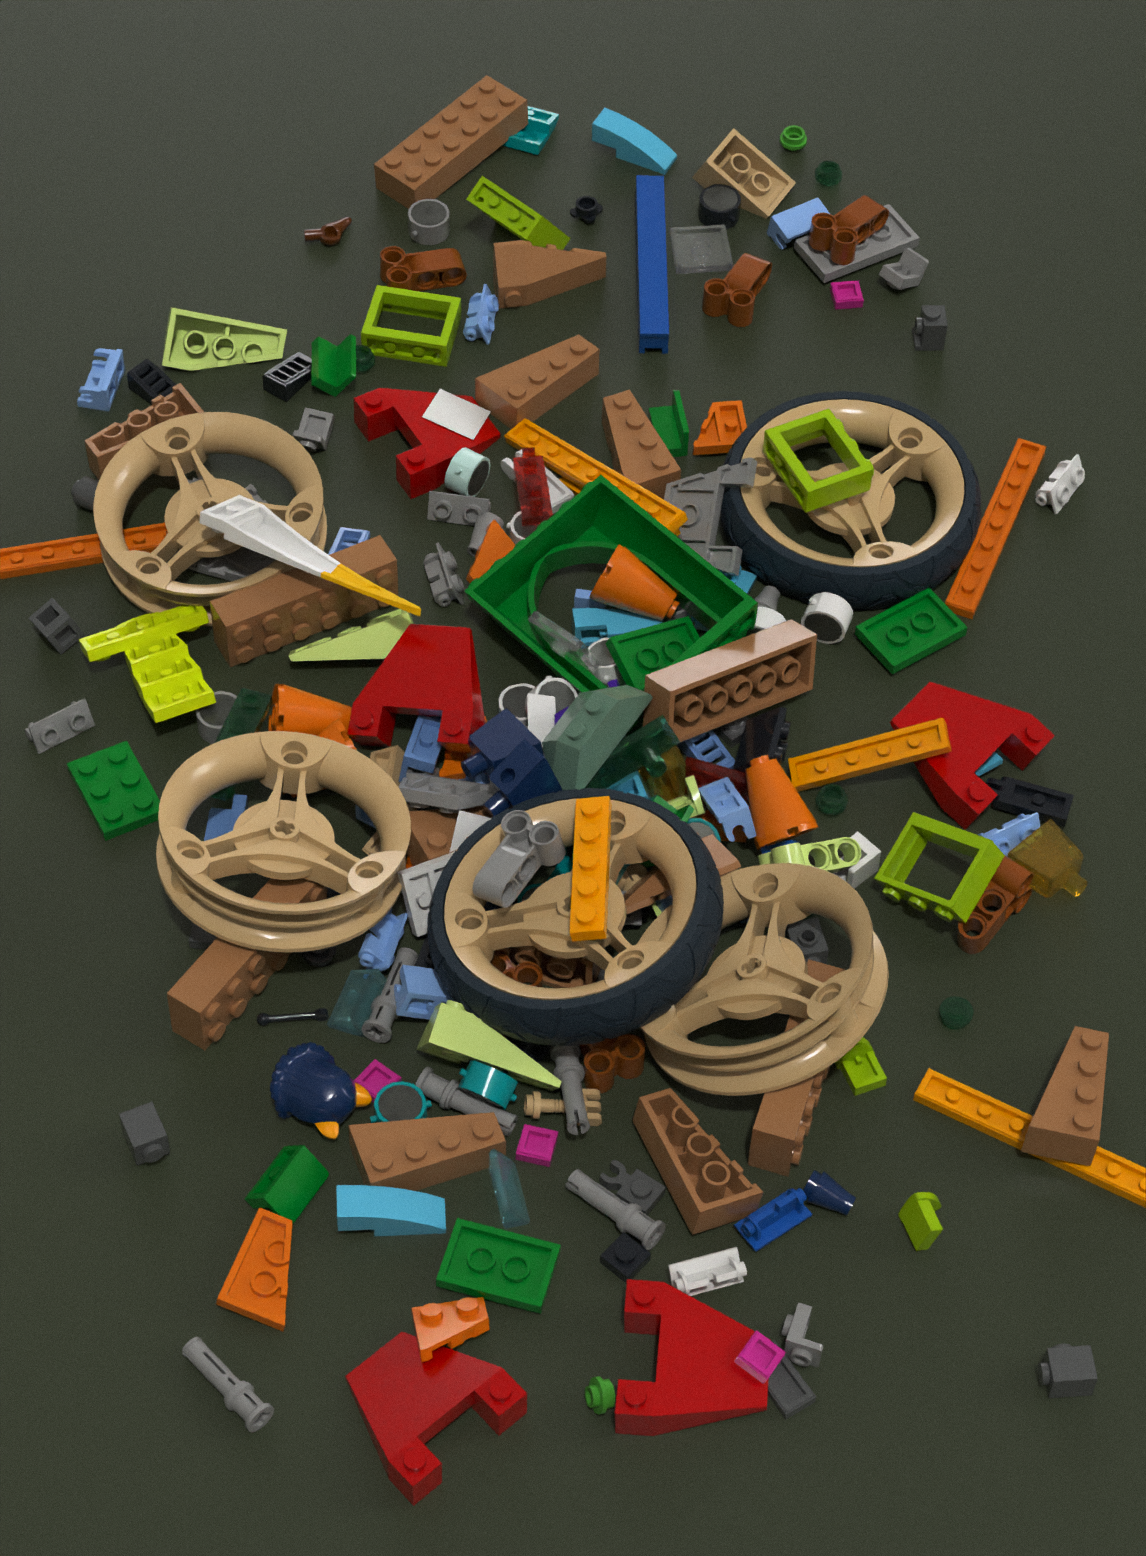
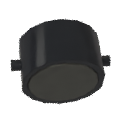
M714 184L703 189L699 197L698 217L700 222L707 228L714 230H727L735 226L740 217V194L733 187L724 184Z

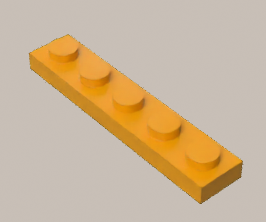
M939 718L789 758L791 781L797 792L948 753L951 752V745L944 718Z
M610 796L576 799L570 936L572 942L607 939L612 811Z

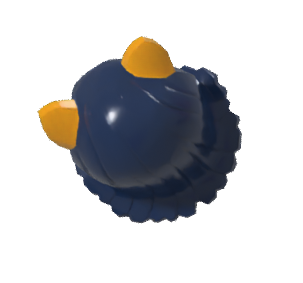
M313 1042L290 1047L287 1055H282L279 1058V1062L276 1063L275 1071H273L271 1076L270 1096L274 1100L278 1116L286 1119L294 1115L299 1120L315 1124L323 1136L333 1140L338 1137L339 1125L348 1118L354 1108L369 1105L372 1102V1098L364 1087L354 1083L345 1070L335 1065L334 1057L324 1050V1047Z

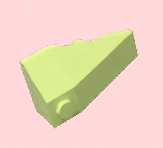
M170 307L162 366L194 371L281 359L283 357L287 329Z
M396 609L370 619L367 627H350L338 633V637L334 639L331 636L325 637L292 650L289 653V658L291 661L385 659L408 626L414 623L409 612Z
M447 1000L446 1004L441 1002L435 1006L417 1047L419 1051L458 1064L461 1061L475 1060L499 1071L503 1069L508 1071L507 1075L516 1081L550 1091L560 1088L562 1082L504 1036L482 1022L480 1018H477L473 1013L467 1012L462 1003Z

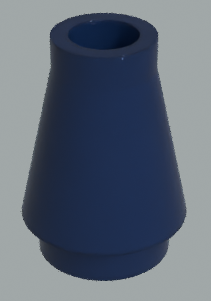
M814 1170L803 1189L808 1198V1203L840 1212L847 1216L856 1199L855 1196L846 1191L825 1171L821 1174Z

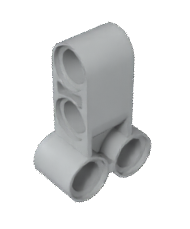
M522 810L511 811L503 817L501 828L505 838L478 872L473 882L472 889L476 897L503 908L509 907L515 901L541 865H556L566 855L557 825L551 821H541L533 826L529 814Z

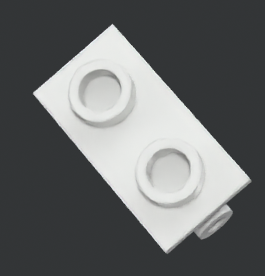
M1076 454L1071 461L1059 462L1056 469L1049 476L1050 482L1045 481L1036 492V502L1041 506L1046 504L1052 505L1054 514L1059 513L1085 479V471L1082 468L1079 454Z
M737 1247L668 1265L672 1286L689 1296L744 1282L743 1276H747L746 1266L743 1261L740 1262Z

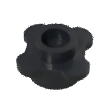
M581 196L576 200L575 208L570 210V215L574 218L578 217L587 223H592L595 221L596 215L603 211V207L601 204H598L594 197Z

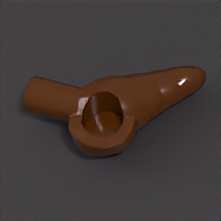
M344 217L325 224L320 229L304 230L305 241L320 240L322 244L327 246L339 243L342 233L351 224L352 219L351 217Z

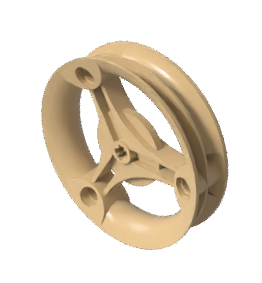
M203 412L169 419L154 425L131 439L115 454L104 469L95 491L93 516L100 540L102 559L107 573L118 590L140 609L148 613H155L181 605L203 606L207 611L209 623L201 626H212L210 601L232 592L261 584L278 574L296 568L274 560L262 570L231 582L197 585L174 581L183 571L204 557L212 558L228 555L243 547L225 540L224 534L212 531V528L199 523L201 511L238 495L255 501L252 495L241 485L229 480L214 478L203 464L206 462L209 454L241 455L261 461L278 471L293 487L296 496L288 506L258 503L265 505L292 529L324 552L327 540V518L323 505L322 481L315 462L302 444L289 433L267 421L244 414ZM195 470L199 480L189 484L185 474ZM152 474L175 476L180 490L173 495L165 510L164 518L167 535L151 553L137 550L129 551L124 539L122 521L130 498L136 489Z
M264 731L238 735L218 741L195 753L173 773L167 782L159 803V837L156 849V864L161 884L173 904L183 915L206 932L233 944L256 950L285 953L320 950L347 942L365 933L381 921L394 906L402 890L397 872L406 869L405 855L411 836L410 813L405 798L393 779L370 758L342 743L316 735L287 731ZM254 780H259L264 786L273 790L267 801L258 803L245 810L236 820L231 832L214 839L201 841L195 835L186 831L188 820L195 809L209 796L220 790ZM327 788L355 803L373 822L381 842L380 852L359 859L334 842L335 837L331 824L323 814L308 805L306 794ZM282 792L297 794V801L281 800ZM246 873H257L264 877L279 880L303 878L331 888L340 893V895L307 903H274L235 893L213 880Z
M791 863L750 866L720 876L724 899L722 929L749 918L743 934L736 944L726 949L717 957L707 975L695 983L677 1004H673L663 1015L640 1027L644 1032L647 1046L656 1063L666 1074L689 1088L715 1095L745 1096L775 1091L799 1083L823 1071L850 1051L866 1034L881 1010L888 988V961L885 950L878 936L873 931L870 913L863 899L850 884L837 875L813 866ZM672 905L668 906L651 923L638 943L658 941L669 922ZM812 913L821 915L839 925L846 932L852 948L849 969L834 975L824 983L808 975V966L802 950L793 941L785 938L786 926L788 924L800 921ZM765 927H769L767 935H764ZM773 1013H780L807 1019L775 1037L746 1045L707 1046L688 1040L687 1035L700 1027L726 1018L752 1020L766 1017Z

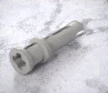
M400 948L398 950L381 995L372 1001L371 1015L361 1027L363 1035L374 1042L385 1043L392 1036V1024L399 1017L396 1014L397 1006L394 996V985H401L400 969L402 965L415 966L418 954L410 948Z
M580 1045L551 1046L550 1057L556 1064L553 1075L562 1081L561 1091L566 1112L567 1130L573 1135H578L576 1124L580 1123L581 1133L584 1134L589 1130L590 1123L587 1117L581 1084L585 1071L578 1059L581 1055Z
M428 1066L422 1071L415 1086L423 1091L424 1096L438 1102L439 1107L444 1110L453 1108L466 1115L494 1112L500 1128L506 1136H509L516 1126L514 1122L518 1120L517 1115H513L491 1103L464 1092L458 1088V1081L454 1079L451 1081L434 1074L433 1069Z
M580 1169L573 1171L567 1179L569 1182L566 1183L565 1187L568 1190H571L615 1221L620 1232H628L640 1240L642 1247L646 1250L652 1249L661 1239L666 1224L661 1220L655 1221L642 1212V1207L638 1204L624 1202L602 1185L592 1180Z
M194 1337L189 1340L182 1349V1355L223 1395L225 1407L229 1411H235L245 1421V1428L249 1432H256L265 1426L273 1416L274 1407L270 1403H264L254 1393V1386L251 1383L240 1381L206 1346L200 1337Z

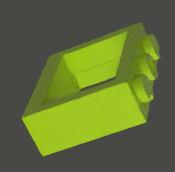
M481 176L466 198L483 213L520 239L531 241L532 246L546 247L547 244L556 245L557 249L563 250L571 239L542 215L484 176Z
M377 285L361 331L362 354L447 367L461 321V298ZM382 311L445 320L440 337L377 327Z
M830 409L765 430L763 453L805 513L870 490L872 476L874 475L873 465L869 459L864 458L859 451L857 442L849 437L844 430L841 420L836 419ZM824 435L846 465L848 471L814 482L790 447Z
M913 812L874 879L883 887L882 893L893 901L899 902L900 899H904L909 905L919 911L925 912L926 909H929L947 922L955 919L966 924L1005 855L990 839ZM928 841L974 858L950 901L904 883Z

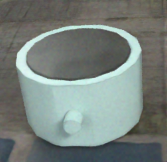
M467 447L461 448L454 455L445 475V486L460 495L475 497L481 491L488 478L491 466L489 458Z

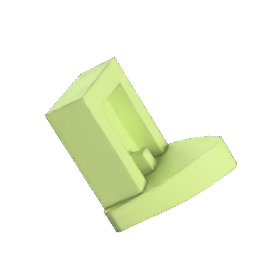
M694 775L686 777L685 784L688 794L667 802L677 810L690 805L694 808L690 816L692 818L704 814L705 808Z

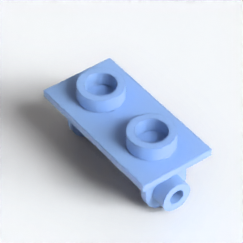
M484 284L482 293H475L470 297L467 312L469 318H466L463 334L468 341H474L477 338L483 337L486 344L489 345L492 332L495 329L494 320L496 312L499 310V303L496 295H492L487 284Z
M1036 812L1031 815L1020 814L1017 818L1002 824V829L1000 830L994 828L986 833L978 834L992 840L1000 851L1008 857L1042 840L1039 813Z
M391 909L381 921L369 929L377 937L372 933L366 934L358 954L360 964L367 967L365 976L385 971L392 965L395 959L396 947L404 934V925L408 917L407 913L395 916L391 913Z

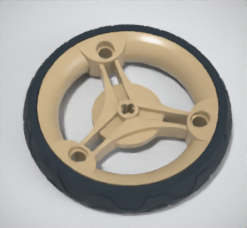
M851 391L822 392L798 397L784 402L774 409H770L750 424L735 440L723 465L729 464L732 466L741 463L742 459L745 458L755 459L757 467L753 488H724L720 520L731 546H738L743 550L741 560L745 561V565L753 573L757 574L761 580L777 588L778 591L790 597L793 596L795 599L805 603H809V599L815 594L828 592L845 599L850 604L852 610H873L897 605L927 588L933 589L959 567L966 558L978 532L981 519V492L971 461L967 459L968 456L962 446L944 426L935 419H931L929 415L906 403L894 401L892 398ZM830 409L836 419L841 420L844 430L851 439H854L859 444L883 449L882 452L869 459L874 468L869 491L807 512L809 517L821 528L842 535L855 552L854 558L830 556L808 549L787 537L772 522L765 510L771 502L783 503L802 509V507L763 453L765 430ZM823 435L790 448L795 452L808 446L829 442ZM835 463L825 466L818 471L807 472L816 482L848 471V468L844 463ZM890 466L888 470L881 474L882 471H884L886 468ZM905 476L910 479L928 482L936 499V513L931 527L911 546L900 542L886 541L881 528L889 521L894 510L895 494L893 487ZM868 534L872 544L867 545L863 535Z
M598 788L571 789L537 796L512 806L513 808H508L492 817L491 820L485 822L466 838L458 847V850L453 853L438 879L430 901L427 934L431 960L443 986L447 988L454 1001L462 1003L467 1012L473 1013L490 1028H494V1030L505 1036L538 1045L577 1046L605 1041L607 1038L613 1039L634 1031L663 1015L673 1004H677L700 978L718 944L723 922L724 899L720 874L715 867L716 864L700 836L685 821H681L670 810L642 796L628 792L626 794L623 791ZM610 796L612 811L607 939L572 942L570 936L572 870L549 879L539 886L527 900L510 905L507 908L485 911L484 906L487 901L473 894V882L478 872L505 838L501 828V821L507 813L514 810L525 811L531 817L533 826L541 821L555 823L559 828L564 847L566 848L574 846L576 799ZM650 860L665 875L669 883L673 903L672 911L665 931L658 941H647L632 946L621 933L627 911L623 894L615 883L624 864H636ZM609 944L619 953L614 958L604 949ZM535 946L543 953L553 957L566 959L584 957L602 968L605 973L604 980L583 986L542 988L518 982L500 972L490 962L495 950L508 947Z

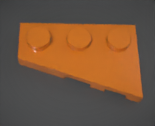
M259 1207L218 1295L216 1305L284 1332L292 1220Z

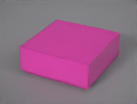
M858 280L830 283V293L835 310L863 307L864 299Z
M374 1059L354 1080V1083L364 1087L369 1092L374 1103L377 1093L384 1086L392 1082H401L402 1079L399 1075Z
M524 1124L516 1151V1160L550 1167L558 1140V1131Z
M756 1330L734 1362L764 1384L786 1352Z

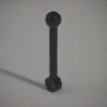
M319 1008L315 1012L280 1015L260 1013L256 1020L259 1025L265 1026L269 1022L303 1019L325 1021L329 1016L327 1009Z

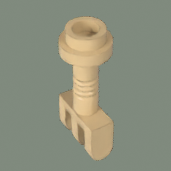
M582 1088L590 1126L601 1125L602 1115L599 1114L601 1112V1103L598 1102L601 1099L600 1091L598 1089ZM532 1091L531 1095L525 1094L524 1115L531 1116V1119H539L541 1112L566 1113L564 1100L541 1099L539 1091Z

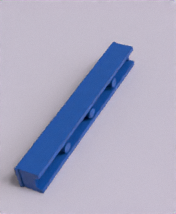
M636 175L635 215L639 353H645V348H662V354H668L669 314L664 176Z

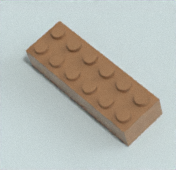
M486 75L374 163L376 188L408 209L418 200L436 199L507 142L510 136H514L528 125L527 99Z
M381 535L329 555L367 580L398 596L397 559ZM298 568L278 574L261 584L235 591L210 601L214 642L230 667L246 663L255 657L276 651L280 647L295 641L304 640L308 636L331 629L353 618H359L381 607L389 606V604Z
M790 619L645 675L644 692L651 694L653 699L643 711L642 731L668 748L812 690L817 634Z
M270 878L253 899L274 903L315 902L327 899L328 889L324 885L303 878L293 880ZM217 937L167 992L172 1031L205 1051L213 1041L217 1042L223 1036L226 1026L234 1017L238 1018L241 1016L247 1006V1002L254 994H259L263 991L269 977L276 970L279 971L284 967L288 956L292 952L256 950L236 945Z
M809 959L807 962L808 975L823 983L834 975L845 971V969ZM790 1015L785 1032L807 1019ZM829 1067L799 1083L764 1093L752 1130L748 1158L749 1166L788 1177L792 1164L799 1165L804 1148V1138L809 1134L813 1120L812 1113L814 1107L817 1108L822 1091V1081L826 1079Z

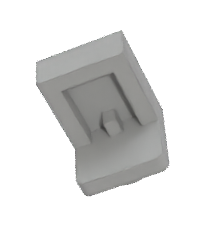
M906 248L899 262L883 265L879 275L887 280V284L897 290L919 286L929 261L911 248Z
M305 407L299 430H294L292 436L307 451L315 452L316 449L326 451L335 416L332 413Z
M798 1302L795 1314H787L782 1330V1335L787 1336L784 1349L785 1355L797 1365L819 1367L823 1345L805 1339L812 1306Z

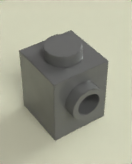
M818 918L801 920L786 926L785 938L799 946L806 962L809 959L827 964L829 950Z
M153 1102L119 1114L122 1133L136 1165L145 1162H155L170 1153L167 1133Z
M1058 1344L1052 1348H1047L1043 1362L1038 1364V1377L1040 1384L1046 1385L1048 1398L1090 1396L1093 1394L1098 1378L1091 1345L1071 1346L1070 1344Z

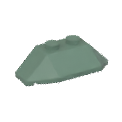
M629 685L580 692L542 741L545 758L560 783L562 791L585 789L653 699L651 694Z

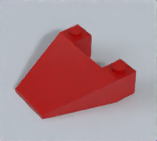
M377 388L353 398L354 423L368 442L400 430L413 449L396 455V480L410 499L433 491L444 484L448 466L454 455L461 448L467 447L481 454L501 438V433L488 417L474 440L423 418V414L437 393ZM455 395L475 405H478V403L472 396Z
M410 624L353 702L347 735L360 745L391 747L396 714L441 717L437 742L451 753L471 754L468 739L471 734L486 724L472 630L466 627Z
M929 682L889 722L894 730L944 718L947 725L951 752L913 762L940 807L964 830L977 819L998 795L975 772L998 749L1023 771L1055 736L1031 713L933 682Z
M627 1279L624 1308L625 1333L659 1335L655 1382L618 1379L615 1433L656 1436L767 1410L769 1378L763 1384L734 1362L754 1334V1330L665 1282Z
M400 1332L348 1373L345 1379L389 1480L414 1506L442 1483V1463L424 1444L470 1407L500 1436L527 1413V1392L502 1367L444 1346L432 1351V1359L421 1362L416 1336Z

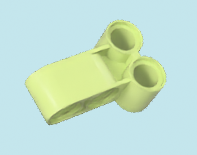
M842 837L800 845V843L787 844L773 848L771 852L758 855L757 858L759 865L791 863L812 866L808 860V855L810 854L815 860L816 868L836 873L857 864L861 858V848L856 840L850 837ZM838 849L843 852L844 861L839 858Z

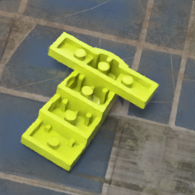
M181 605L163 612L141 615L117 625V627L79 639L81 650L89 662L105 661L111 655L120 652L124 653L136 690L155 723L216 703L214 692L203 679L201 668L190 657L188 646L176 635L183 631H195L201 625L209 623L207 611L203 606Z

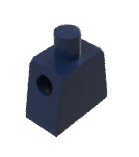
M506 708L470 735L468 741L472 756L461 762L462 770L469 779L476 777L482 772L489 776L524 739L543 755L541 741Z
M524 739L489 775V781L496 793L483 806L494 817L523 801L562 791V787L545 756Z

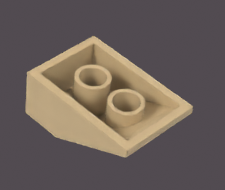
M734 128L692 177L703 188L714 184H724L733 187L741 196L740 208L765 219L770 216L796 184L793 179Z

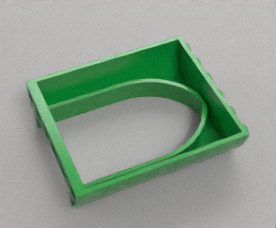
M602 475L593 482L587 483L579 494L572 500L562 504L559 511L548 520L542 521L532 534L526 539L520 540L512 551L502 559L495 561L485 574L480 578L474 579L465 590L467 597L472 603L559 678L569 682L578 694L580 692L605 689L607 686L562 649L549 636L540 622L538 615L539 598L544 582L551 572L577 564H607L619 544L630 550L677 593L674 600L680 602L679 605L708 629L702 637L669 666L746 637L748 629L752 630L755 627L758 611L757 601ZM643 712L625 734L629 738L633 736L637 737L640 741H644L649 737L648 734L642 731Z

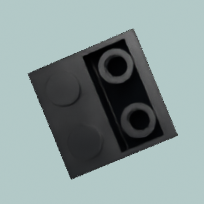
M779 707L747 720L732 774V784L737 790L748 792L745 769L751 767L749 761L764 755H768L770 760L776 758L780 765L782 760L785 761L788 749V742L786 741L788 740L791 722L786 721L787 708Z

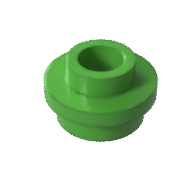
M795 125L786 127L780 135V144L791 151L804 148L807 144V136L804 129Z
M600 1376L592 1377L589 1385L585 1387L587 1406L592 1408L598 1415L605 1414L607 1409H612L615 1406L613 1384L609 1379H602Z

